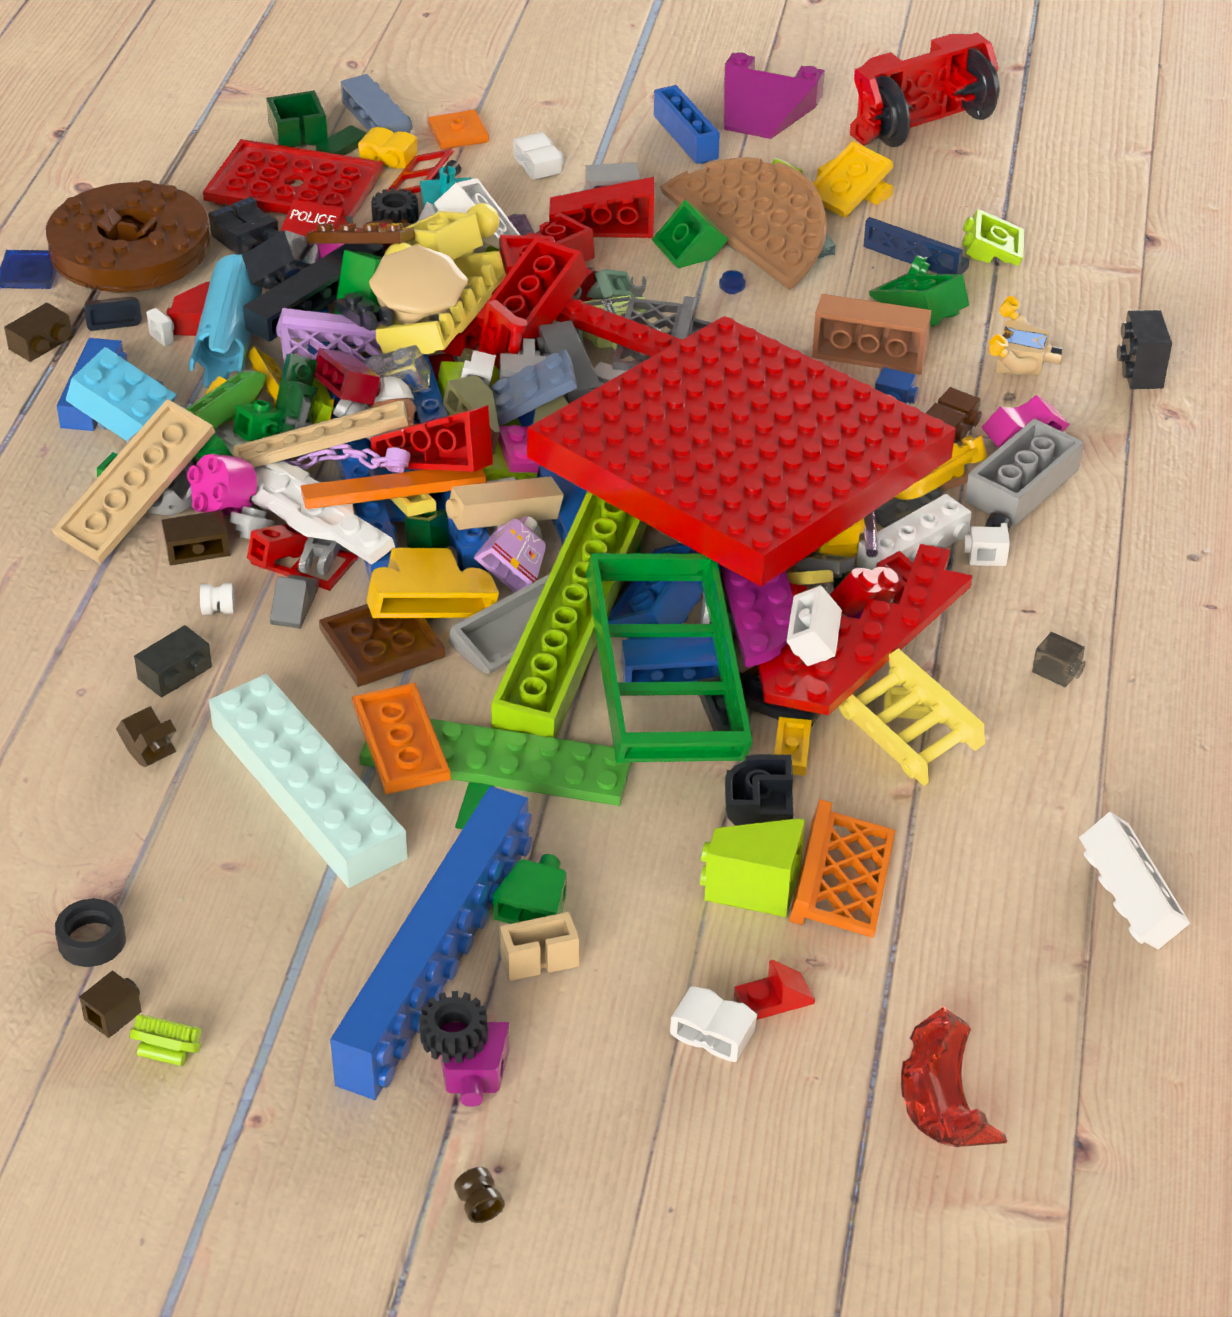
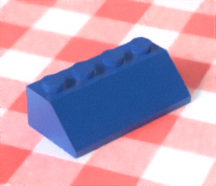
M683 543L654 549L652 554H694L699 552ZM632 581L610 612L608 624H682L688 619V614L694 605L701 599L700 596L704 592L702 581ZM627 637V638H629V639H644V638H662V637Z

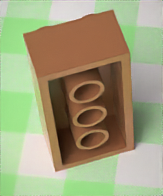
M821 294L815 312L812 358L880 369L886 367L921 375L927 356L932 310Z

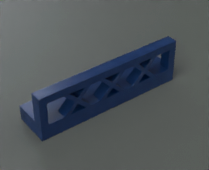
M872 217L865 221L863 243L865 248L909 264L913 263L917 255L923 258L927 257V263L930 264L928 270L937 274H963L969 267V259L963 257L962 249Z

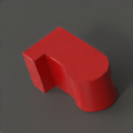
M288 524L252 530L247 559L263 569L273 568L276 559L288 556L292 558L300 557L308 537L298 533Z

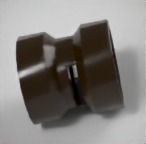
M475 1167L465 1171L454 1183V1189L458 1198L465 1202L464 1210L466 1215L473 1223H484L495 1218L502 1212L505 1206L501 1193L493 1188L494 1179L490 1171L484 1167Z

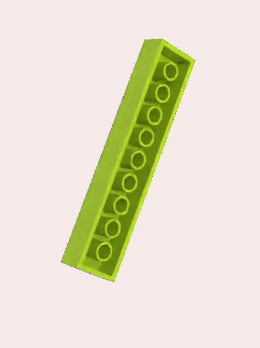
M587 491L491 702L492 728L557 738L597 644L586 577L591 553H636L648 524ZM602 581L607 618L623 581Z

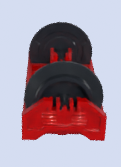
M978 32L972 34H949L932 39L930 53L903 61L891 52L870 58L862 67L855 69L854 81L859 95L857 118L850 123L849 134L863 146L879 138L887 146L898 147L906 141L910 128L963 111H966L977 120L989 118L996 108L1000 93L997 75L998 62L992 43Z

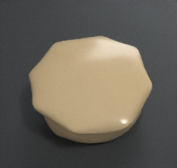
M413 245L383 256L377 270L369 281L372 291L377 296L380 307H387L391 310L393 319L401 324H413L433 314H452L450 308L457 304L462 291L468 283L467 277L449 255L421 245Z

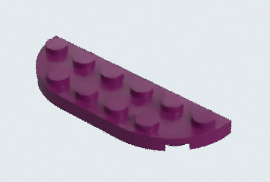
M717 563L745 667L759 665L774 659L781 654V649L787 644L793 603V594L786 572L784 571L761 587Z

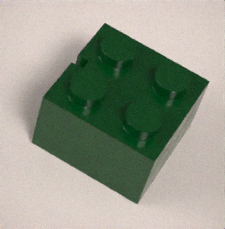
M315 90L266 98L268 124L277 145L295 148L296 146H301V143L304 142L306 145H316L328 138L326 114Z

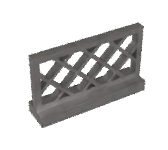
M684 296L683 304L629 298L625 318L656 330L666 326L670 331L665 333L684 339L691 335L696 297ZM634 308L646 309L647 311L639 314ZM672 312L675 314L666 317L663 313ZM655 317L658 321L650 323L647 319ZM617 344L613 369L628 371L651 357L647 355L642 356L637 351ZM628 356H631V357H633L635 360H633V361H625V360H621V359H624V358H626V357H628Z

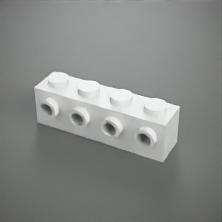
M944 494L859 542L857 566L872 571L876 568L877 562L898 551H901L914 562L920 544L946 548L958 540H962L964 535L969 534L972 512L949 495Z
M1109 812L1079 837L1086 849L1083 852L1085 858L1099 870L1101 874L1098 876L1100 883L1115 897L1116 900L1113 901L1115 908L1123 917L1128 919L1131 924L1128 929L1139 943L1143 944L1146 942L1156 949H1160L1190 924L1129 823Z

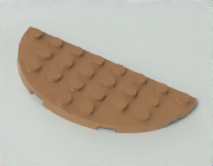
M750 157L723 159L704 164L705 168L690 174L688 171H685L660 186L662 194L678 206L686 199L704 212L726 235L729 245L788 290L799 283L810 271L825 243L827 233L826 211L816 187L801 172L783 163L762 162L761 158Z

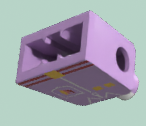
M524 516L520 521L514 518L498 527L475 554L474 559L515 593L537 581L546 545L543 540L534 534L538 527L537 522L531 517Z

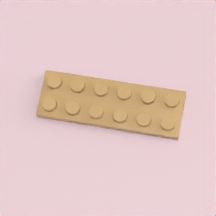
M167 399L52 529L54 535L101 564L215 433L213 425Z

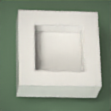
M157 308L147 311L149 334L164 347L174 343V324L171 318L167 315L165 316Z

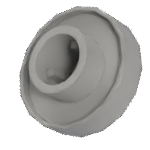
M244 506L242 514L231 512L229 521L236 524L235 530L241 531L240 537L250 539L252 530L275 526L274 520L265 519L267 511Z

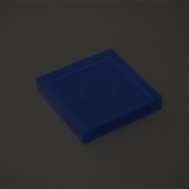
M6 250L0 267V288L51 289L56 270L50 261L49 250Z

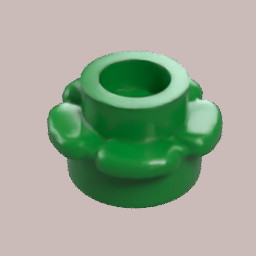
M917 255L908 274H926L930 267V264L927 263V257L923 258Z

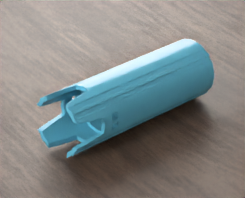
M231 254L220 259L216 263L211 277L189 361V371L194 370L197 361L205 368V388H209L211 382L215 381L218 376L227 380L230 373L237 370L238 373L244 371L252 333L245 330L243 306L261 296L263 288L252 285L242 255Z

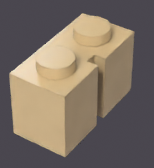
M570 912L499 926L500 955L509 981L541 975L542 968H546L547 972L551 973L579 966V937Z

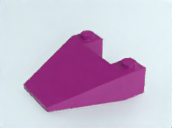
M732 52L725 63L724 130L772 139L817 107L823 96L825 70L817 69L814 66H801L795 77L755 70L754 56H749L742 52Z

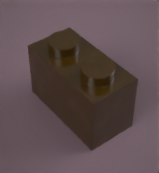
M48 302L4 326L8 349L29 362L73 338L69 315Z
M222 510L161 520L170 566L230 556L228 532Z

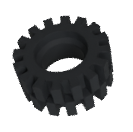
M391 188V191L384 189L382 193L377 192L376 196L372 197L373 222L391 219L393 223H400L401 220L406 219L409 223L414 224L419 219L418 198L409 190L404 192L403 188H399V191H395V188Z
M452 991V997H446L445 992L439 994V1001L432 997L428 1000V1006L424 1005L422 1007V1015H419L420 1039L426 1053L431 1051L432 1058L437 1060L442 1055L443 1062L449 1063L450 1057H455L456 1063H461L462 1056L466 1055L468 1060L474 1058V1050L480 1054L483 1050V1044H486L488 1040L486 1009L484 1005H480L478 998L475 997L471 1001V994L464 992L462 998L458 997V991ZM449 1022H461L468 1026L459 1032H446L440 1029L442 1025Z

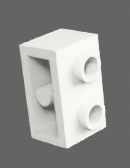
M821 585L793 597L786 642L791 646L793 653L799 656L807 666L826 661L836 655L842 610Z

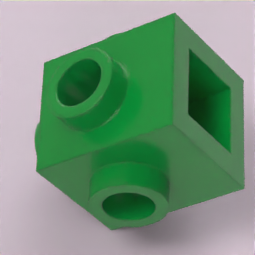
M254 400L251 404L236 405L233 433L247 442L278 434L277 426L280 411L265 400Z

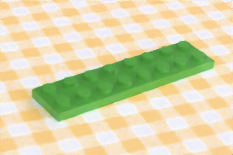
M429 718L450 769L452 780L490 784L496 787L616 806L621 804L632 762L616 763L614 747ZM365 741L359 755L360 765L375 767Z

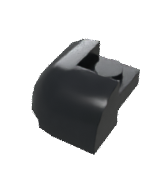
M792 755L745 756V761L735 765L731 770H727L725 777V806L727 817L735 826L794 818Z

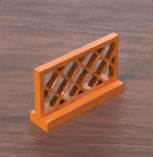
M819 799L810 825L789 922L802 925L804 919L808 918L873 938L876 931L895 830L831 811V802ZM833 825L847 828L851 834L841 838L834 830ZM871 835L885 839V843L874 848L866 837ZM858 841L865 852L855 855L847 845ZM839 849L846 859L836 863L828 852ZM871 858L879 869L869 873L861 862ZM853 866L860 877L849 880L842 869ZM833 873L841 884L830 888L822 877ZM865 883L874 893L866 898L856 889V887ZM845 891L855 901L846 906L836 896ZM828 899L836 910L827 912L815 907L816 903ZM861 909L869 918V924L855 920L850 913Z

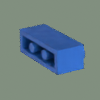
M662 637L622 640L621 664L624 682H697L698 679L720 676L712 637Z

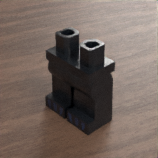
M252 196L231 204L232 207L227 205L208 213L211 236L229 250L235 251L236 255L245 254L280 232L278 220L261 211L257 207V201Z

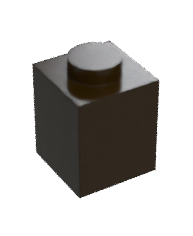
M112 970L79 996L84 1020L110 1038L142 1012L138 986L131 979H124Z

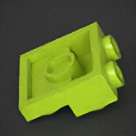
M979 209L976 210L972 217L969 216L966 219L962 229L966 234L961 243L962 246L966 247V254L975 260H981L988 264L994 256L1004 263H1011L1016 266L1020 264L1023 259L1024 229Z

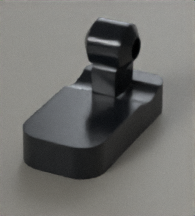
M132 296L88 301L84 304L86 325L90 331L137 326L142 320L140 302Z

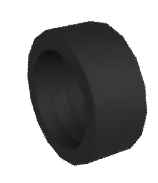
M96 898L79 900L67 906L59 914L55 922V935L59 952L65 960L73 965L92 967L107 963L122 951L126 942L123 916L117 906L107 900ZM100 923L111 927V930L104 937L95 941L80 942L70 938V935L77 928L86 924Z

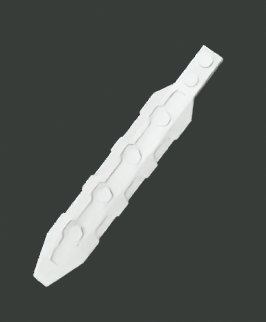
M223 422L217 426L218 430L215 434L223 440L232 455L233 446L247 443L246 440L233 433V426ZM282 460L254 468L257 478L256 495L250 496L252 502L262 509H269L283 518L290 527L304 536L336 541L370 564H374L395 547L392 537L355 515L352 503L305 509L301 495V485L319 482L311 478L310 474L300 467L292 466Z

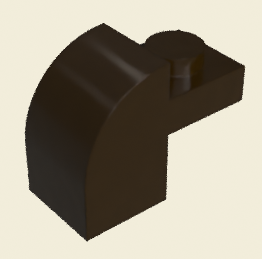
M151 706L122 719L116 728L129 753L143 767H147L177 752L171 742V738L177 731L170 719L160 723Z

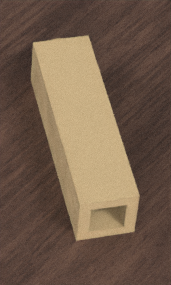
M551 476L454 486L451 490L450 499L446 502V512L458 530L503 525L514 518L520 521L524 516L531 517L535 521L558 519L564 494Z

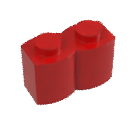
M876 567L872 571L865 568H856L831 592L830 597L842 610L841 614L854 616L860 612L863 613L867 599L890 602L903 586L899 582L898 575L890 568Z

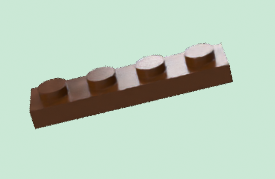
M324 223L317 225L316 230L307 232L308 243L401 244L415 239L414 228H403V223L387 224L386 228H380L379 223L364 224L363 228H356V223L341 224L340 228H334L333 223Z

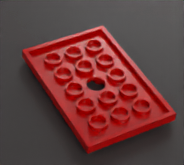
M240 139L203 190V201L231 205L252 196L257 201V207L260 210L286 215L293 200L308 201L316 204L344 208L345 216L354 218L383 172V162ZM295 180H300L303 182V184L299 186H291V184H293Z

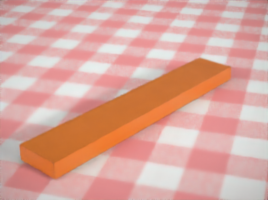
M483 468L475 472L418 470L301 485V495L305 509L446 492L451 491L454 486L486 483V475Z

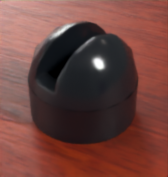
M991 512L985 527H1001V523H1007L1009 531L1012 522L1002 514Z

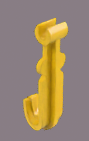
M972 435L963 438L962 446L960 447L954 443L950 460L902 491L895 498L908 500L924 496L951 480L952 477H961L964 474V465L986 460L987 453L982 435L974 439Z

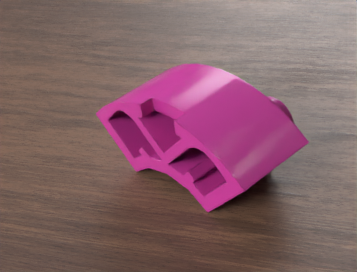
M1035 395L1029 402L1019 407L1006 408L1000 406L981 428L995 445L1000 448L1033 419L1062 432L1070 424L1051 403Z

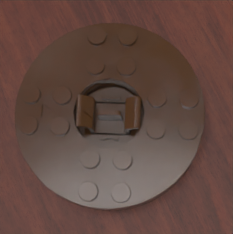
M149 180L100 186L74 197H69L53 212L46 225L49 256L55 270L61 276L77 285L106 292H140L172 283L195 270L204 261L210 249L208 217L202 204L190 194L177 189L173 185L156 184Z

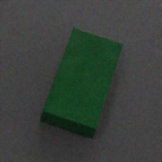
M350 125L316 144V151L346 155L359 147L358 143L367 133Z

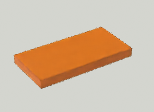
M416 683L352 696V705L385 795L451 780L450 769Z

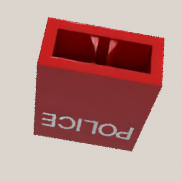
M293 200L281 231L286 230L307 237V232L316 230L319 224L333 223L334 228H340L341 224H347L344 208Z

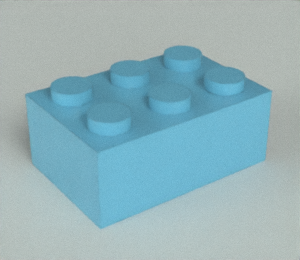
M104 347L72 377L66 401L127 441L145 425L167 399L174 402L177 394L107 347Z

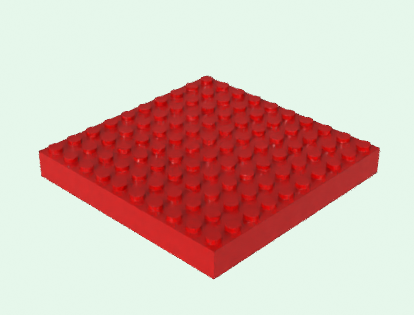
M723 316L527 427V458L762 587L952 458L956 428L944 423L941 419L934 418L920 411L916 407L909 406L895 399L891 395L872 388L869 384L849 377L844 372H839L821 361H816L798 350L783 345L776 339H771L753 328H748L730 317Z

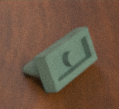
M608 269L595 273L597 282L587 293V297L594 298V300L628 295L634 298V294L629 289L630 279L628 273Z

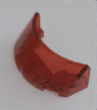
M942 1007L915 1026L909 1038L914 1046L910 1058L902 1062L901 1093L905 1100L907 1114L922 1133L936 1142L947 1146L966 1147L1007 1143L1006 1135L988 1123L985 1113L979 1109L971 1111L965 1099L962 1085V1062L966 1042L971 1031L970 1025L945 1007Z

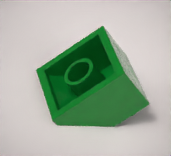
M685 199L651 240L677 268H682L711 260L728 241V238L704 212Z

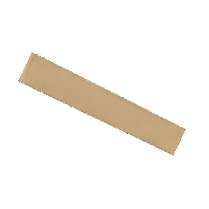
M403 400L236 445L232 447L233 456L244 458L245 462H250L253 468L399 429L409 426L406 407Z

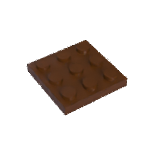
M368 604L319 620L320 631L357 687L445 657L444 645L425 618H373Z

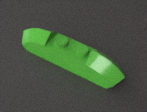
M258 371L239 372L186 408V410L213 425L216 432L218 430L217 426L223 422L235 419L236 405L251 404L254 400H258L266 381V374Z

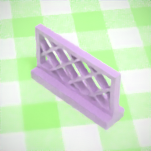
M282 308L276 331L277 337H281L284 363L286 354L298 353L302 357L316 360L318 353L313 355L304 348L308 344L316 350H319V347L330 350L337 347L342 352L355 356L381 378L388 376L399 377L396 358H384L383 353L375 349L381 348L376 341L375 330L369 331L364 327H360L343 315ZM292 338L303 339V341L297 343ZM319 341L330 342L331 344L325 346ZM348 345H357L358 347L353 350ZM366 351L374 358L368 361L360 353ZM380 362L384 366H386L389 369V371L380 370L375 365Z

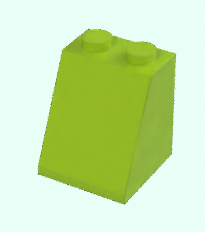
M789 819L715 828L711 842H704L701 862L706 863L702 868L700 885L705 886L704 901L787 917L801 868L805 820Z

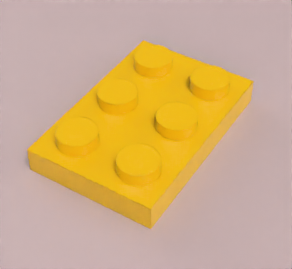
M852 141L812 184L816 187L824 207L846 218L893 169V162Z

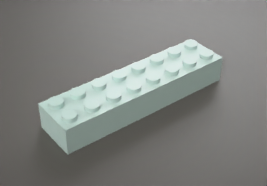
M267 674L209 699L213 729L348 888L408 859L406 830Z

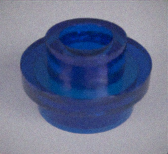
M729 270L722 274L719 280V287L728 294H737L745 289L746 280L741 272Z

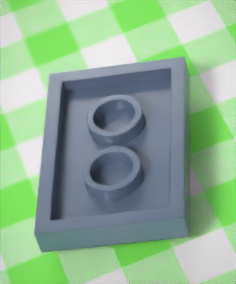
M566 349L559 353H552L545 360L533 366H526L519 373L507 379H500L493 386L489 387L493 392L499 426L577 388L572 360Z

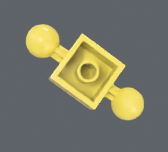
M486 203L473 205L467 213L439 211L406 227L414 228L415 239L391 245L386 250L384 256L413 245H421L449 255L453 260L458 257L469 256L474 253V249L483 245L482 238L490 237L497 231L499 215L495 208Z

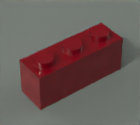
M319 347L314 377L340 399L373 405L375 397L379 395L381 390V377L350 353Z

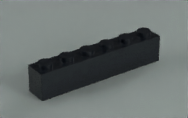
M343 244L244 305L245 330L268 342L276 339V327L282 308L318 312L337 300L344 250L365 252L383 257L385 254L384 245Z

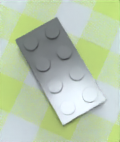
M1033 419L968 474L965 502L988 514L991 512L1002 514L1015 527L1079 470L1084 442Z

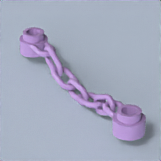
M340 444L329 449L304 454L296 459V461H292V458L285 459L284 461L305 470L316 464L317 461L328 459L341 460L347 459L350 456L358 458L362 464L370 469H375L379 466L386 467L392 472L402 473L404 468L408 467L411 454L400 448H388L386 456L380 457L379 454L368 448L358 451L353 450L349 444ZM334 449H343L342 451L345 455H336ZM366 453H369L370 455L375 457L371 459L372 464L365 460L368 459V455ZM308 457H310V459H312L311 462H309V463H307V464H305V465H302V464L300 463L301 461H303L304 459H306V458H308Z

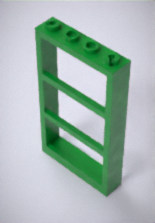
M591 553L586 577L616 763L745 761V756H748L753 740L717 562L701 553ZM602 581H702L710 624H608ZM611 637H712L721 682H618ZM724 695L730 731L626 732L620 696Z

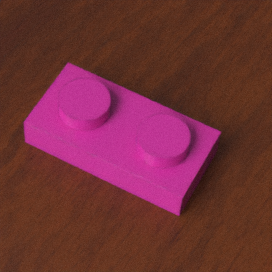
M517 425L499 426L498 442L509 472L538 473L540 465L527 458V427Z

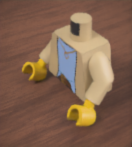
M1008 296L1000 306L999 312L1003 317H1010L1011 320H1007L1003 335L995 334L989 341V352L992 356L997 357L995 372L1038 376L1042 372L1044 362L1061 364L1063 348L1048 346L1050 335L1048 330L1030 325L1021 313L1016 312L1020 306L1018 300L1014 296Z

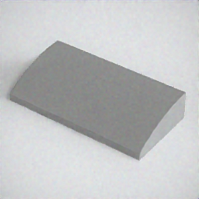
M549 575L452 626L448 642L469 663L487 674L510 663Z

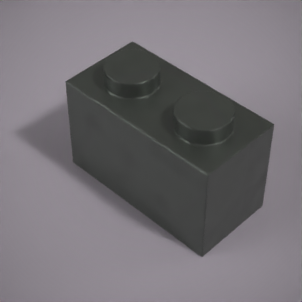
M186 625L134 655L137 679L161 698L212 667L209 643Z

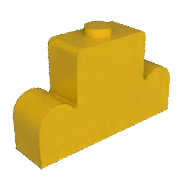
M393 548L388 568L380 567L373 570L366 600L373 618H469L495 604L499 591L492 576L485 570L467 568L461 572L450 549Z

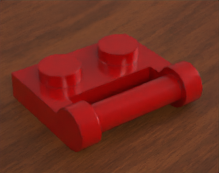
M497 300L487 302L478 351L495 355L494 366L499 369L500 353L505 354L509 331L511 330L506 354H518L522 333L526 331L527 321L516 317Z

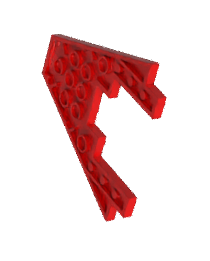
M920 544L899 604L867 599L861 619L841 615L836 655L834 657L807 666L799 656L793 653L791 646L787 643L781 649L780 655L770 661L757 665L764 702L823 715L831 714L889 661V654L898 648L902 650L971 588L973 575L946 570L950 559V549ZM789 583L793 597L806 591V586Z

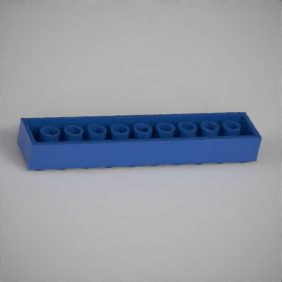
M492 786L486 791L330 1038L336 1087L376 1100L383 1087L387 1088L391 1084L396 1065L399 1060H404L407 1057L411 1047V1040L416 1032L420 1033L419 1015H422V1007L424 1005L428 1006V1000L432 997L439 1001V994L443 993V987L446 982L453 980L461 957L463 954L467 955L470 952L478 929L482 930L485 927L489 911L493 906L492 896L522 856L526 857L531 849L532 837H529V827L532 814L528 813V797Z

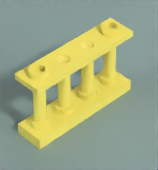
M898 648L889 654V674L856 697L852 694L838 708L844 718L847 720L852 719L901 765L908 777L917 779L925 786L929 783L927 764L959 742L967 743L974 751L985 744L984 723ZM895 685H902L910 692L878 715H875L866 707L867 704ZM916 704H923L931 711L899 734L894 733L886 725ZM938 722L940 724L944 723L952 730L919 754L907 744Z

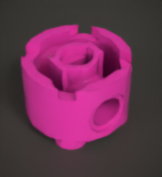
M219 454L203 456L196 466L193 465L189 468L187 478L191 485L193 509L203 513L222 510L223 516H231V512L242 514L243 506L250 508L252 505L249 502L250 496L256 495L257 478L250 462H245L244 458Z

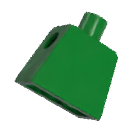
M551 854L542 855L539 863L525 859L519 860L492 896L493 919L513 924L563 913L567 894V872L559 868L561 865L560 860Z

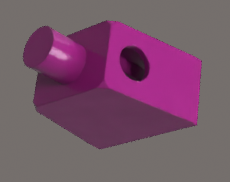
M449 1022L442 1025L440 1029L446 1032H459L468 1026L461 1022ZM487 1022V1043L483 1044V1050L480 1054L474 1050V1058L470 1060L464 1055L462 1056L461 1063H456L455 1057H450V1062L445 1063L443 1062L442 1055H440L446 1091L449 1093H460V1102L468 1107L479 1106L483 1102V1093H496L500 1090L509 1053V1022Z

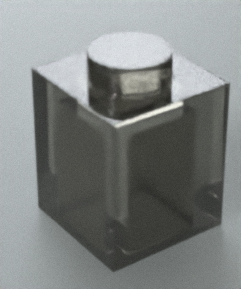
M1050 632L1035 650L1032 672L1066 688L1074 677L1078 679L1084 671L1086 661L1083 660L1085 646Z

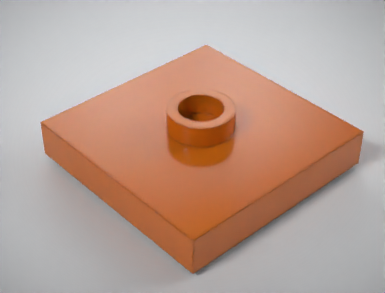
M475 109L428 117V126L441 150L489 142V134Z

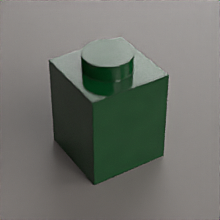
M436 510L404 517L408 548H447L450 546L446 511Z

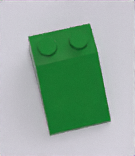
M904 274L869 291L870 297L881 303L932 310L930 326L940 324L943 318L960 314L959 310L969 306L963 274Z

